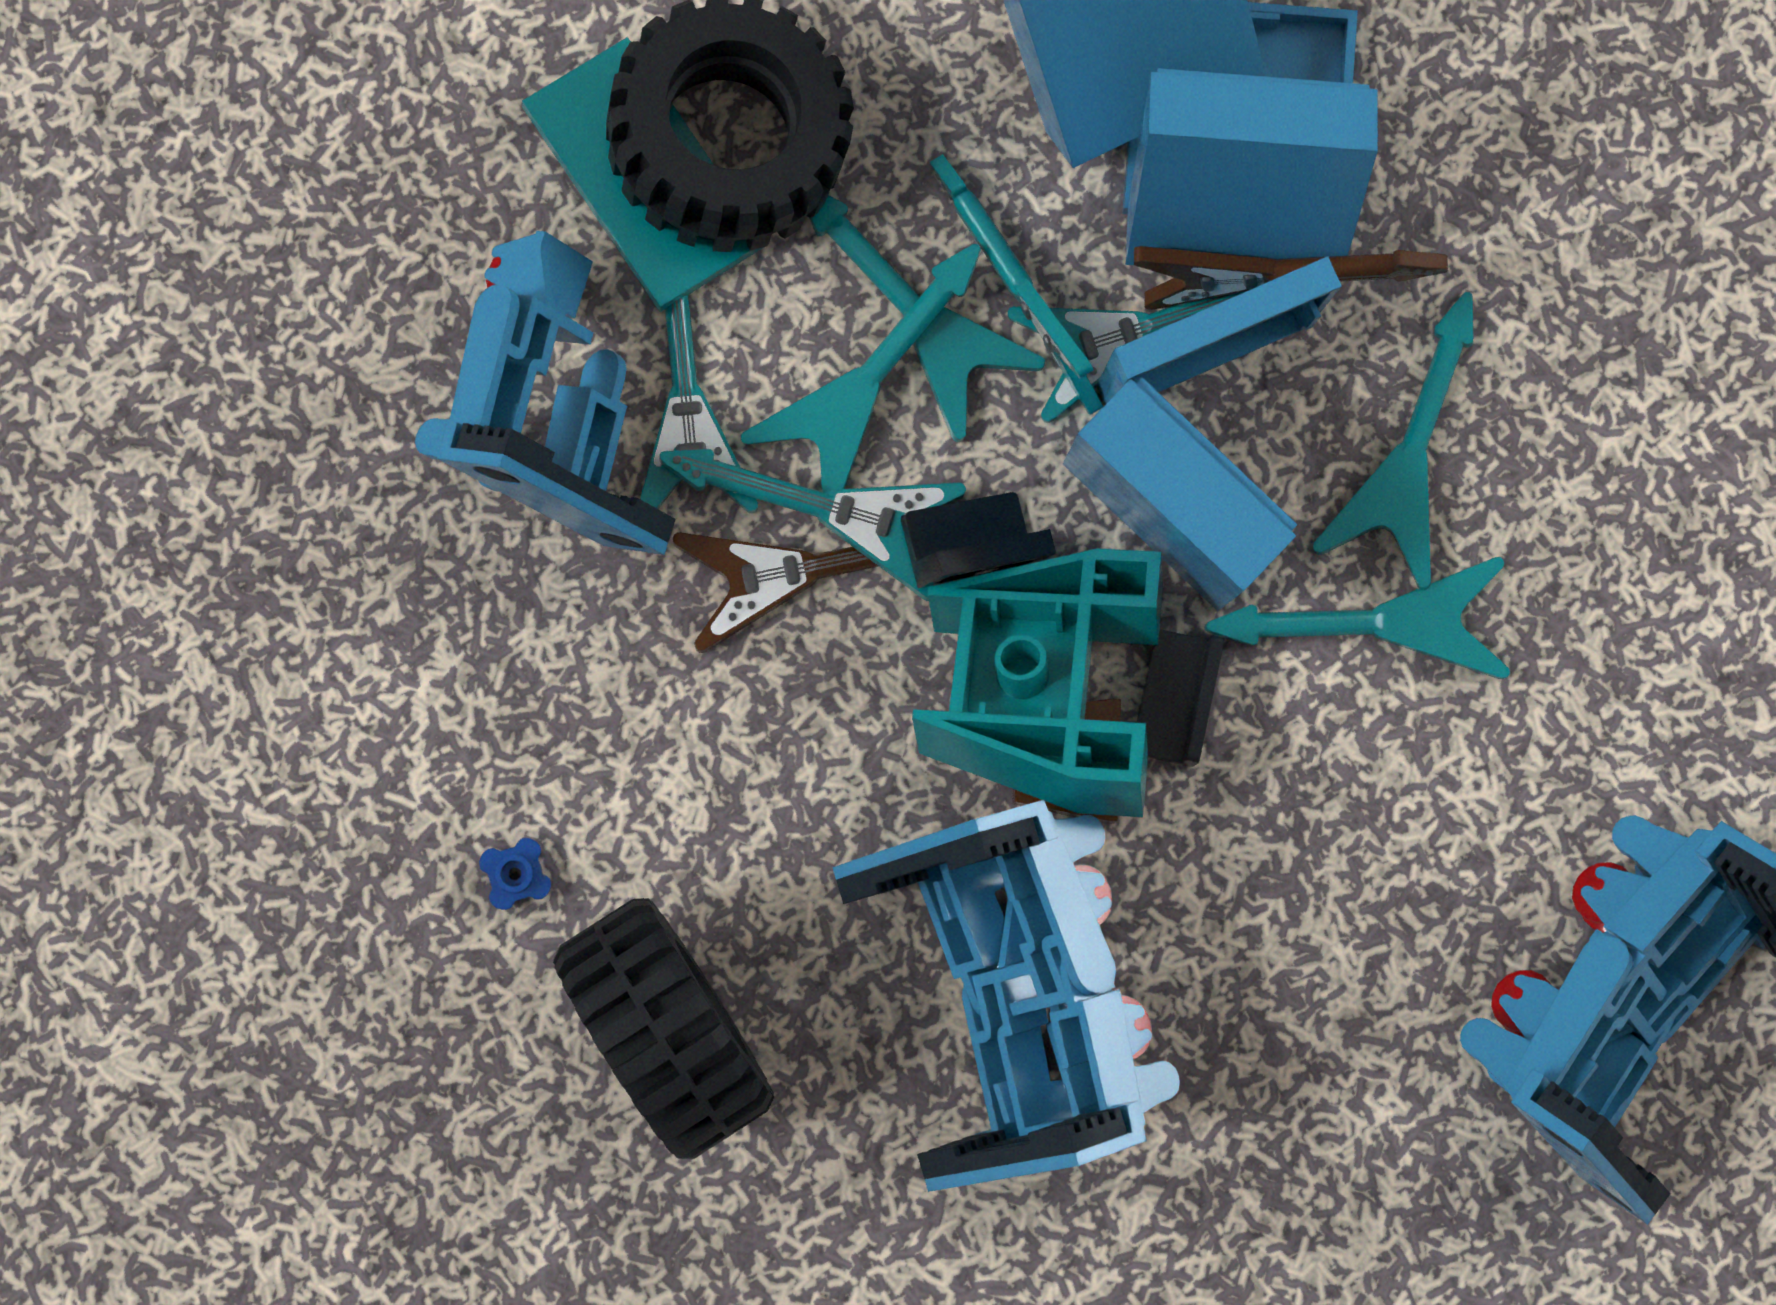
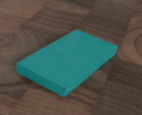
M626 37L522 100V108L658 311L662 312L675 301L691 294L762 248L750 251L746 240H737L734 243L732 252L713 251V240L697 237L695 247L677 241L679 229L667 223L663 230H657L645 220L647 206L643 202L638 206H631L622 193L624 178L623 176L613 175L608 159L610 142L606 140V120L614 75L619 72L621 57L631 42ZM672 103L669 121L679 141L693 155L714 165Z

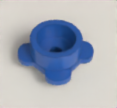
M522 838L515 847L502 851L490 848L481 855L479 866L483 872L488 874L492 887L489 900L494 907L507 910L512 908L515 901L527 897L537 900L543 899L550 892L551 880L542 872L538 859L541 855V847L535 840ZM512 868L520 869L521 877L518 880L510 878L509 872Z

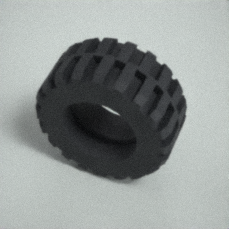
M687 0L672 6L668 22L662 17L655 16L642 27L640 42H630L621 57L619 72L614 75L606 120V140L610 142L608 159L613 175L623 176L622 193L631 206H638L643 202L647 206L645 220L659 231L663 230L667 223L679 229L677 241L695 247L697 237L713 240V251L732 252L734 243L737 240H746L750 251L767 247L772 234L777 232L780 237L786 239L801 229L805 216L815 217L825 204L829 191L835 186L850 146L853 125L849 122L854 109L852 92L847 87H841L846 72L838 56L830 55L825 58L822 54L827 40L814 27H810L805 33L796 27L798 15L783 6L780 7L777 14L761 9L764 0H744L743 5L728 4V0H706L705 7L697 9L693 1ZM726 80L748 85L765 95L780 112L788 131L786 145L778 156L752 168L728 169L709 164L693 155L675 135L669 121L670 108L673 101L687 89L708 81Z
M649 898L631 899L559 946L553 959L554 968L578 1016L592 1036V1040L611 1067L617 1080L632 1099L635 1107L644 1116L656 1136L663 1141L666 1148L676 1158L695 1159L768 1112L775 1096L765 1074L741 1036L737 1026L722 1005L719 997L703 975V972L653 901Z

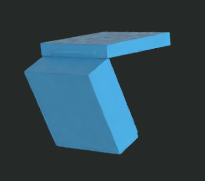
M1003 0L1045 131L1072 168L1140 136L1151 72H1157V68L1266 76L1247 0Z
M1248 2L1266 76L1157 68V72H1151L1140 136L1127 142L1122 214H1127L1125 265H1134V248L1138 246L1268 259L1347 256L1349 254L1378 152V89H1370V85L1353 83L1358 10Z
M1328 256L1115 348L1097 383V388L1105 406L1077 434L1063 462V465L1151 549L1162 552V559L1217 611L1240 595L1296 537L1292 530L1298 524L1158 392L1303 329L1312 328L1321 317V311L1342 287Z

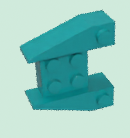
M1096 548L930 586L928 589V600L934 632L958 634L949 711L913 709L912 721L919 754L1076 813L1143 817L1148 766L1146 723L1085 720L1092 642L1158 645L1163 597L1162 552Z

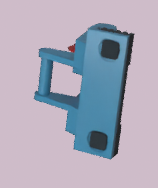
M536 231V234L495 246L492 250L494 258L484 274L487 289L478 297L474 306L450 419L434 418L424 422L416 434L415 444L417 450L431 459L440 460L475 478L482 486L501 492L602 546L665 555L676 519L637 497L629 498L623 495L619 497L606 492L627 405L620 402L627 368L625 360L619 354L609 349L597 351L587 360L582 371L579 387L558 385L545 447L521 434L535 376L547 375L555 341L591 345L593 332L572 319L576 317L593 261L546 231Z

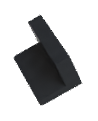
M1015 492L913 510L901 516V524L918 589L1040 562L1056 554L1050 529L1027 533L1019 498Z
M1160 629L1158 645L1152 646L1136 722L1146 723L1148 758L1189 767L1199 764L1225 641L1224 637L1211 635L1208 639Z

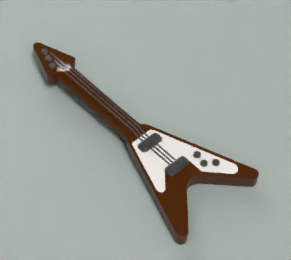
M1145 246L1134 248L1135 266L1174 277L1145 291L1144 307L1149 310L1248 291L1325 258L1268 259ZM1396 250L1393 254L1328 256L1340 282L1393 278L1395 281H1406L1442 274L1448 271V257L1446 254Z
M678 532L673 536V544L676 548L722 575L728 580L730 585L727 596L694 642L695 649L699 653L707 652L808 589L818 579L879 567L854 547L812 554L803 550Z

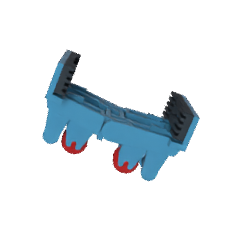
M1041 800L976 818L832 867L843 904L918 883L954 979L961 977L964 984L962 1001L991 1129L917 1154L928 1192L1076 1167L1146 1142L1144 1113L1157 1104L1173 1098L1179 1090V1074L1171 1063L1157 1061L1146 1065L1134 1066L1133 1059L1144 1054L1150 1044L1152 1029L1150 1018L1145 1008L1136 999L1129 996H1121L1120 989L1112 991V988H1115V961L1099 926L1105 922L1111 911V888L1106 878L1096 868L1089 865L1074 866L1073 864L1076 860L1101 850L1104 845L1105 830L1102 823L1092 815L1054 819L1052 812L1048 811L1045 801ZM1005 887L1008 897L1005 917L994 893ZM1048 1007L1050 1008V1011H1051V1012L1049 1013L1051 1022H1049V1023H1048V1017H1047V1012H1046V1008H1048ZM1046 1024L1062 1080L1050 1081L1040 1027Z
M1636 815L1621 818L1612 830V839L1617 849L1635 862L1636 874L1629 873L1623 866L1606 862L1587 867L1577 877L1573 886L1572 900L1576 910L1595 932L1589 938L1590 941L1584 945L1560 990L1552 986L1542 974L1532 970H1518L1508 974L1497 984L1492 994L1491 1004L1495 1018L1505 1029L1488 1019L1476 1018L1469 1021L1463 1027L1460 1035L1462 1047L1471 1057L1479 1061L1487 1069L1489 1077L1499 1087L1511 1095L1513 1099L1511 1103L1576 1174L1647 1225L1667 1200L1670 1192L1654 1174L1648 1173L1639 1164L1636 1165L1632 1159L1625 1156L1618 1148L1623 1137L1615 1127L1659 1058L1656 1052L1661 1044L1673 1036L1754 943L1761 949L1766 947L1768 952L1776 957V853L1723 821L1713 830L1696 829L1688 838L1656 826Z

